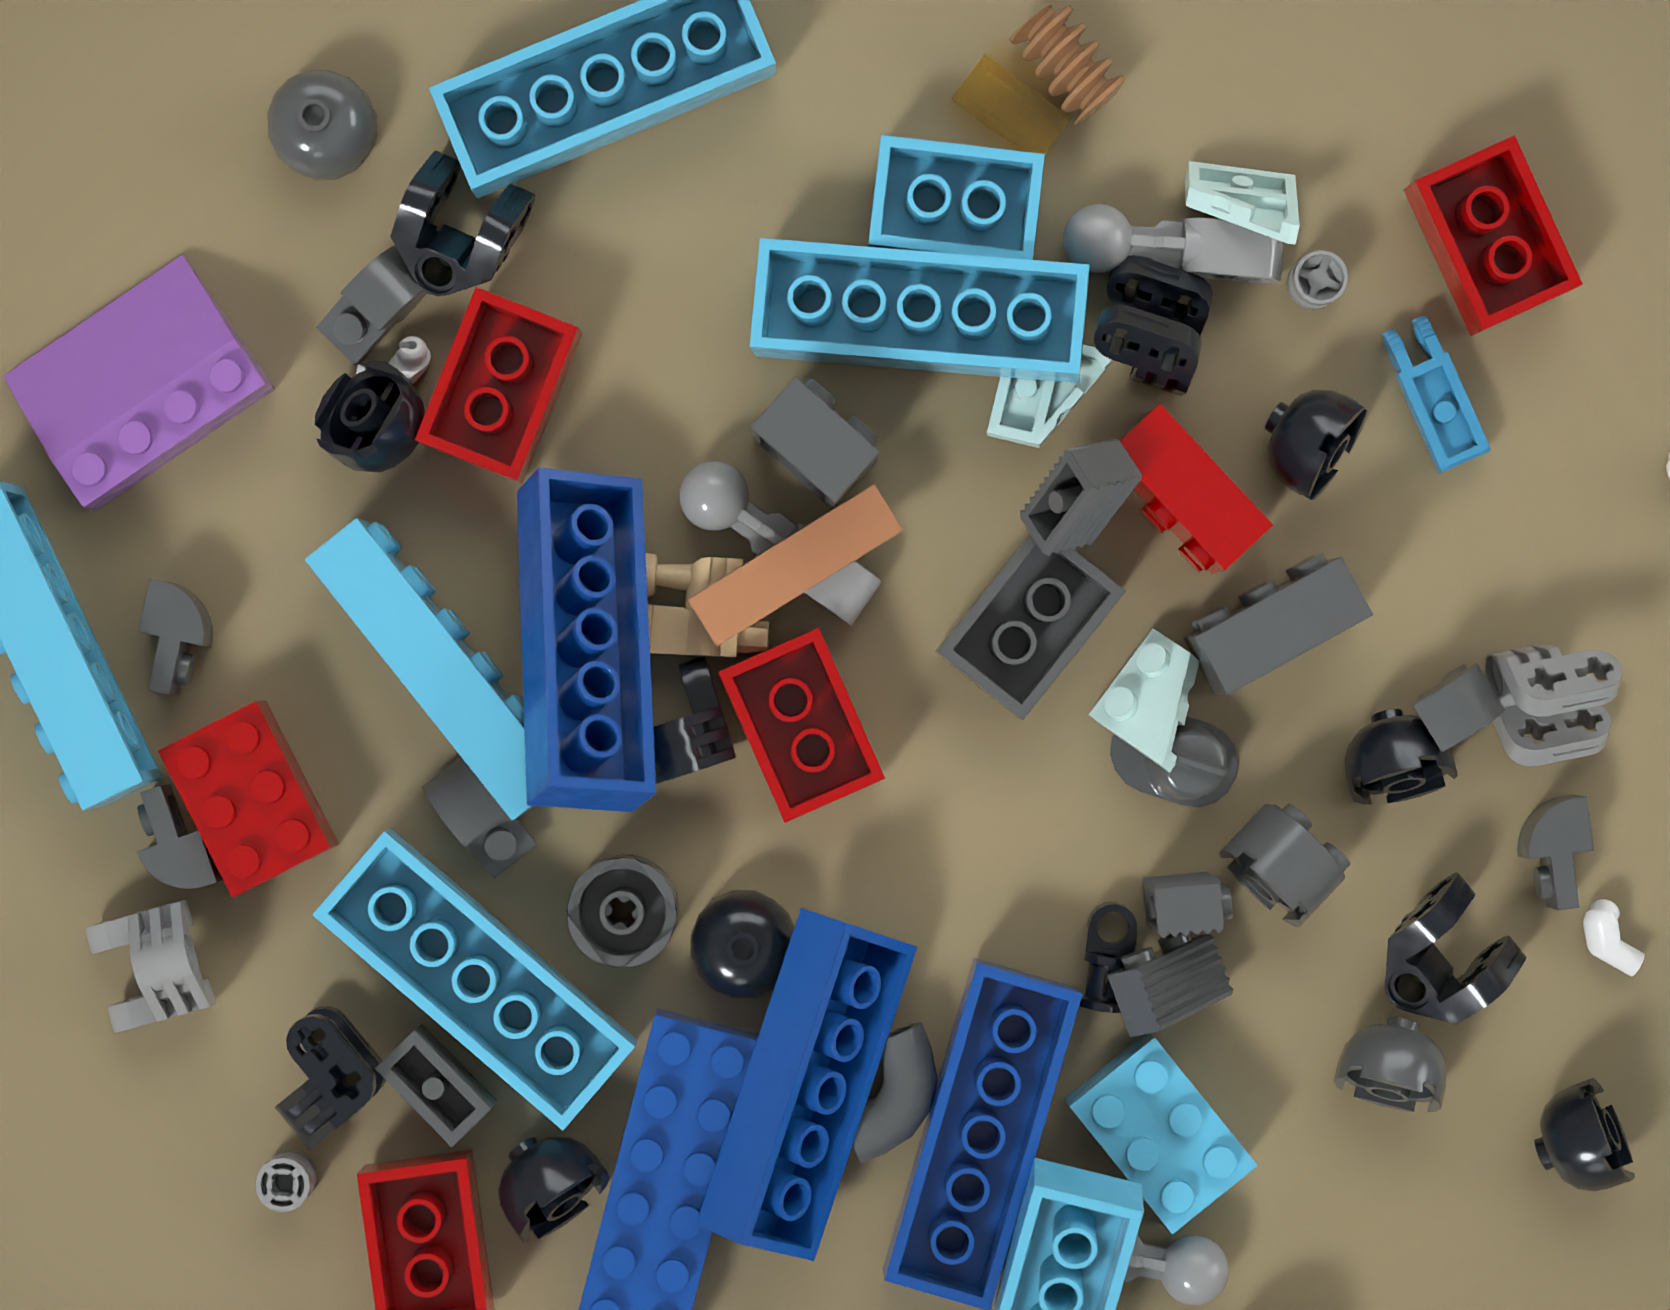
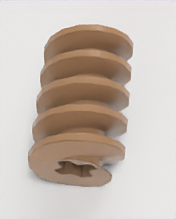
M1051 4L1021 25L1010 36L1009 41L1012 44H1019L1029 40L1022 53V58L1025 61L1029 62L1043 58L1035 70V75L1038 79L1056 76L1049 86L1048 92L1051 96L1069 93L1061 105V109L1064 113L1082 110L1074 123L1075 126L1111 100L1117 94L1126 78L1120 75L1107 80L1104 75L1113 61L1109 57L1093 62L1091 57L1100 45L1098 41L1095 40L1080 45L1078 40L1086 29V25L1081 23L1067 28L1065 22L1074 9L1069 5L1054 10Z

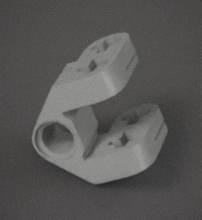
M1543 643L1487 654L1485 659L1486 678L1505 708V711L1493 720L1494 726L1510 759L1524 766H1540L1593 755L1600 752L1606 746L1611 727V718L1607 710L1601 705L1611 702L1617 696L1622 667L1616 657L1601 650H1587L1562 656L1559 647ZM1596 678H1597L1598 680H1604V679H1605V681H1603V682H1597ZM1585 728L1587 730H1594V732H1586ZM1532 734L1535 740H1542V742L1534 743L1531 737H1524V735Z
M187 899L84 928L91 954L127 944L130 945L133 972L143 995L107 1006L114 1033L205 1009L216 1004L209 977L202 978L195 947L188 927L193 926L194 923Z

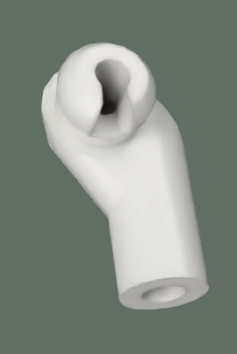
M408 336L400 341V349L388 363L397 368L414 384L428 369L431 354L423 339L416 336ZM358 364L356 374L366 369Z
M1606 899L1596 900L1591 904L1590 910L1585 913L1583 919L1587 948L1595 957L1632 977L1641 967L1645 954L1621 941L1617 920L1620 912L1616 904Z

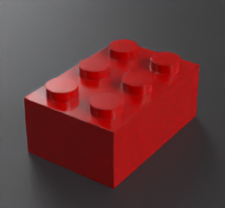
M1515 135L1421 177L1404 189V193L1470 337L1583 285Z
M475 287L415 441L523 484L582 336L580 329Z
M1161 404L1149 411L1119 439L1142 474L1140 482L1133 489L1146 503L1140 509L1141 512L1161 533L1165 530H1171L1183 543L1177 549L1178 552L1197 572L1200 573L1202 570H1208L1211 574L1225 571L1273 526L1267 517Z
M819 628L718 672L784 823L885 779Z
M266 700L254 701L158 750L232 898L339 845Z
M465 1150L364 1165L357 1173L375 1310H495L473 1151Z

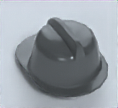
M1186 716L1185 725H1177L1171 751L1177 758L1175 766L1170 773L1115 734L1112 736L1110 755L1114 769L1127 785L1140 792L1183 806L1202 807L1215 803L1229 792L1236 779L1238 757L1235 746L1224 731L1210 723Z

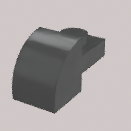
M392 246L372 260L340 292L343 295L316 328L350 362L357 365L365 360L396 323L403 321L427 293L414 281L396 246Z
M149 579L138 632L159 636L148 690L176 695L179 694L181 685L188 686L192 678L195 655L188 653L190 643L212 646V623L204 604L190 590L172 582Z
M1477 663L1468 668L1463 664L1448 672L1437 686L1422 693L1413 705L1441 752L1473 735L1505 711V708Z
M461 756L422 786L426 797L446 826L464 847L467 846L494 878L537 845L534 837L518 819L513 821L510 819Z
M171 784L161 785L140 792L144 803L137 807L141 825L146 835H154L157 842L155 846L137 851L145 868L161 882L177 888L194 889L222 881L223 879L199 831L187 833Z
M1567 795L1544 802L1528 816L1519 834L1517 854L1518 857L1526 859L1540 858L1541 866L1534 868V884L1538 898L1545 899L1546 907L1555 910L1580 908L1573 853L1594 851L1587 796Z

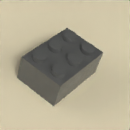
M795 377L750 427L752 439L832 510L876 463L880 453L875 448L878 437L855 416H852L848 422L842 419L834 411L836 399L817 381L811 378L804 385Z
M1029 533L937 648L935 653L1014 716L1024 720L1126 591L1071 548L1066 552L1060 550L1058 554L1052 552L1050 556L1042 553Z
M1323 553L1317 556L1313 555L1287 569L1286 573L1290 580L1278 586L1275 580L1261 583L1238 596L1242 603V606L1229 612L1226 606L1221 609L1218 607L1191 622L1195 632L1184 637V640L1192 655L1200 661L1199 667L1215 695H1229L1373 616L1370 607L1342 557L1326 560Z

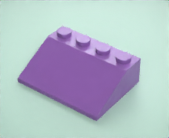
M184 255L179 256L3 376L52 463L82 507L96 511L275 390Z

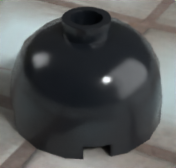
M367 361L360 364L366 369L365 371L359 372L352 378L344 373L334 381L321 399L315 414L314 425L321 430V440L317 439L319 446L333 458L354 471L380 473L396 467L408 458L417 447L419 442L415 441V438L425 415V408L416 387L397 368L386 361Z
M1318 389L1300 394L1289 406L1280 402L1271 413L1265 425V430L1272 434L1267 452L1270 467L1276 477L1297 494L1303 495L1310 500H1315L1339 471L1333 468L1346 450L1349 454L1355 445L1367 417L1365 407L1358 404L1354 399L1336 391Z
M1388 709L1374 714L1371 717L1372 723L1360 729L1349 743L1345 756L1346 777L1351 797L1354 802L1372 805L1370 794L1388 793L1386 797L1387 803L1418 798L1445 787L1443 777L1445 774H1448L1453 779L1458 776L1451 748L1441 752L1421 717L1404 715L1401 709Z
M733 890L714 898L698 914L690 934V956L698 975L714 991L732 998H756L774 990L794 925L789 913L773 898L755 890Z
M1594 1078L1572 1085L1551 1098L1545 1105L1540 1118L1542 1137L1534 1140L1536 1152L1546 1170L1555 1168L1566 1183L1577 1189L1588 1191L1612 1188L1635 1179V1173L1623 1169L1624 1165L1633 1163L1621 1123L1612 1105L1601 1108L1595 1095L1604 1092V1090Z
M531 1137L518 1144L508 1156L511 1163L504 1170L498 1188L500 1206L510 1225L523 1242H528L530 1231H533L536 1237L540 1239L563 1227L581 1214L589 1206L586 1201L581 1200L583 1196L593 1186L601 1194L606 1188L610 1176L598 1158L583 1143L568 1137H549L539 1142L535 1137Z

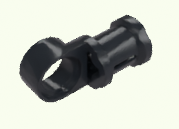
M1115 901L1104 902L1096 906L1090 913L1087 922L1088 936L1084 960L1089 963L1085 995H1082L1079 1006L1094 1011L1121 1013L1108 977L1106 991L1103 993L1105 975L1107 971L1110 974L1124 967L1121 958L1135 952L1137 921L1131 910L1124 904ZM1108 912L1120 913L1128 922L1126 934L1116 942L1103 940L1097 933L1099 919Z

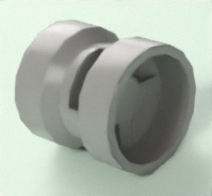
M1318 250L1308 253L1293 265L1288 273L1286 285L1288 294L1294 303L1304 309L1317 310L1325 308L1343 294L1347 287L1349 276L1347 267L1339 256L1330 251Z
M294 1150L282 1151L266 1162L258 1172L255 1182L256 1194L261 1203L270 1210L277 1212L292 1211L301 1206L314 1191L318 1179L316 1167L312 1160L302 1152Z

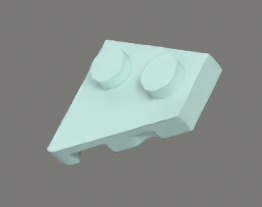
M1188 161L1185 176V202L1187 207L1284 243L1296 245L1300 223L1295 175Z
M1083 345L1079 383L1000 377L987 429V436L1040 448L1111 365L1112 360L1103 356L1096 347Z
M1153 628L1089 713V716L1170 773L1175 766L1177 758L1171 752L1177 725H1185L1189 708L1187 697L1190 689L1194 686L1200 661L1190 652Z

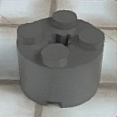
M1288 803L1281 809L1275 804L1273 806L1264 804L1222 848L1219 854L1221 858L1234 859L1227 868L1251 895L1269 910L1278 903L1289 911L1282 920L1292 926L1300 927L1345 880L1344 871L1348 868L1350 862L1334 845L1329 842L1322 845L1308 831L1312 827V823L1295 806Z
M633 854L614 855L593 864L574 884L567 905L568 928L578 948L593 961L614 967L638 966L658 955L669 942L679 916L677 893L668 875L652 861ZM618 897L623 903L631 899L636 904V908L632 912L635 921L629 924L626 919L622 918L615 922L610 916L615 908L612 899Z

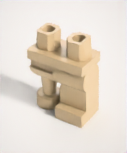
M645 553L647 596H653L657 586L686 591L685 608L648 605L650 654L739 658V652L753 653L768 650L770 622L757 621L724 643L716 646L687 600L745 564L746 561L744 559L705 557L699 559L694 564H658V556L656 554Z

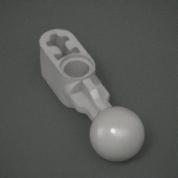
M1091 204L1076 211L1067 222L1064 230L1063 243L1067 256L1072 263L1089 264V273L1101 274L1110 272L1124 261L1127 256L1134 255L1196 274L1204 279L1260 284L1281 282L1284 242L1222 219L1186 218L1183 219V222L1161 220L1154 227L1131 226L1127 218L1116 208L1105 204Z
M719 461L701 463L692 468L681 483L679 501L683 513L690 522L699 528L710 531L732 528L749 540L751 552L756 556L804 527L799 522L795 524L780 512L767 514L750 502L748 487L744 477L737 469L727 463ZM854 561L805 591L804 594L852 626L882 581Z
M1137 1234L1124 1282H1130L1137 1276L1161 1280L1167 1293L1175 1300L1187 1305H1203L1217 1298L1224 1290L1229 1277V1265L1223 1250L1214 1241L1204 1236H1184L1173 1241L1167 1248L1144 1244Z

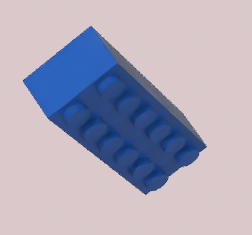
M537 468L517 490L527 805L633 812L656 794L642 479Z
M803 908L800 909L696 1223L697 1226L741 1245L811 1261L815 1260L917 950L916 946Z
M973 958L935 1088L931 1110L927 1115L883 1266L884 1281L980 1309L991 1310L1083 995L1078 988Z
M657 1008L579 1310L693 1309L712 1235L711 1231L697 1226L696 1223L759 1034Z

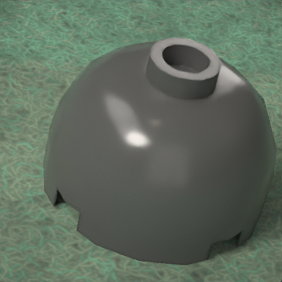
M306 70L289 78L274 94L267 112L268 137L277 156L293 171L314 180H336L356 171L363 164V159L369 154L371 146H374L377 138V114L366 92L350 77L331 70Z
M1389 1017L1386 1025H1369L1356 1032L1344 1045L1338 1060L1334 1083L1341 1090L1345 1081L1356 1086L1354 1097L1379 1106L1414 1112L1416 1102H1430L1428 1112H1436L1442 1107L1446 1089L1447 1069L1441 1050L1432 1039L1419 1033L1420 1025L1418 1023L1401 1017Z

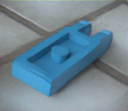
M1423 315L1412 320L1414 336L1423 353L1428 358L1427 361L1413 367L1405 350L1403 340L1395 330L1382 333L1381 337L1390 362L1398 373L1395 375V378L1439 474L1491 451L1448 351L1443 352L1431 323Z

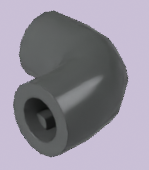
M922 1022L906 1025L889 1032L879 1062L883 1074L882 1086L878 1094L866 1103L853 1142V1147L860 1163L886 1154L911 1138L931 1110L938 1078L932 1047Z

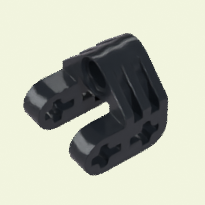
M436 150L430 155L408 185L390 237L414 281L424 289L423 291L434 296H446L493 279L495 272L500 269L502 262L507 259L511 247L521 234L533 208L536 195L510 183L489 210L476 239L446 224L436 226L433 224L435 217L449 198L461 168L459 160ZM438 258L445 260L450 267L441 263Z
M1127 256L1124 261L1110 272L1107 294L1115 306L1108 307L1100 314L1094 333V344L1103 356L1132 366L1130 380L1182 396L1187 393L1197 369L1202 346L1200 336L1209 316L1213 291L1211 285L1204 278L1196 274L1144 257ZM1130 278L1140 281L1136 288L1126 285ZM1182 295L1192 298L1188 301L1187 305L1177 302ZM1117 328L1127 331L1124 337H1117L1113 334Z
M705 657L679 664L693 714L653 727L656 784L736 758L732 739Z
M1458 872L1448 876L1427 892L1415 909L1404 916L1402 923L1388 939L1385 976L1386 994L1390 1002L1397 1008L1409 1013L1458 1024L1482 1010L1502 995L1510 986L1527 958L1512 938L1507 935L1483 950L1473 960L1463 975L1457 979L1453 976V967L1434 945V942L1446 934L1458 922L1476 895ZM1411 974L1418 976L1423 983L1416 981Z
M321 1006L312 1010L305 1017L296 1021L289 1029L286 1038L287 1050L309 1079L275 1106V1109L309 1150L364 1107L385 1083V1079L375 1069L382 1062L380 1056L349 1018L338 1008L331 1006ZM318 1028H321L325 1032L326 1037L317 1043L311 1035ZM356 1071L362 1079L351 1085L347 1081L346 1076Z

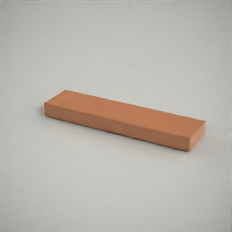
M872 484L687 600L714 644L719 646L899 534L903 529L876 485Z

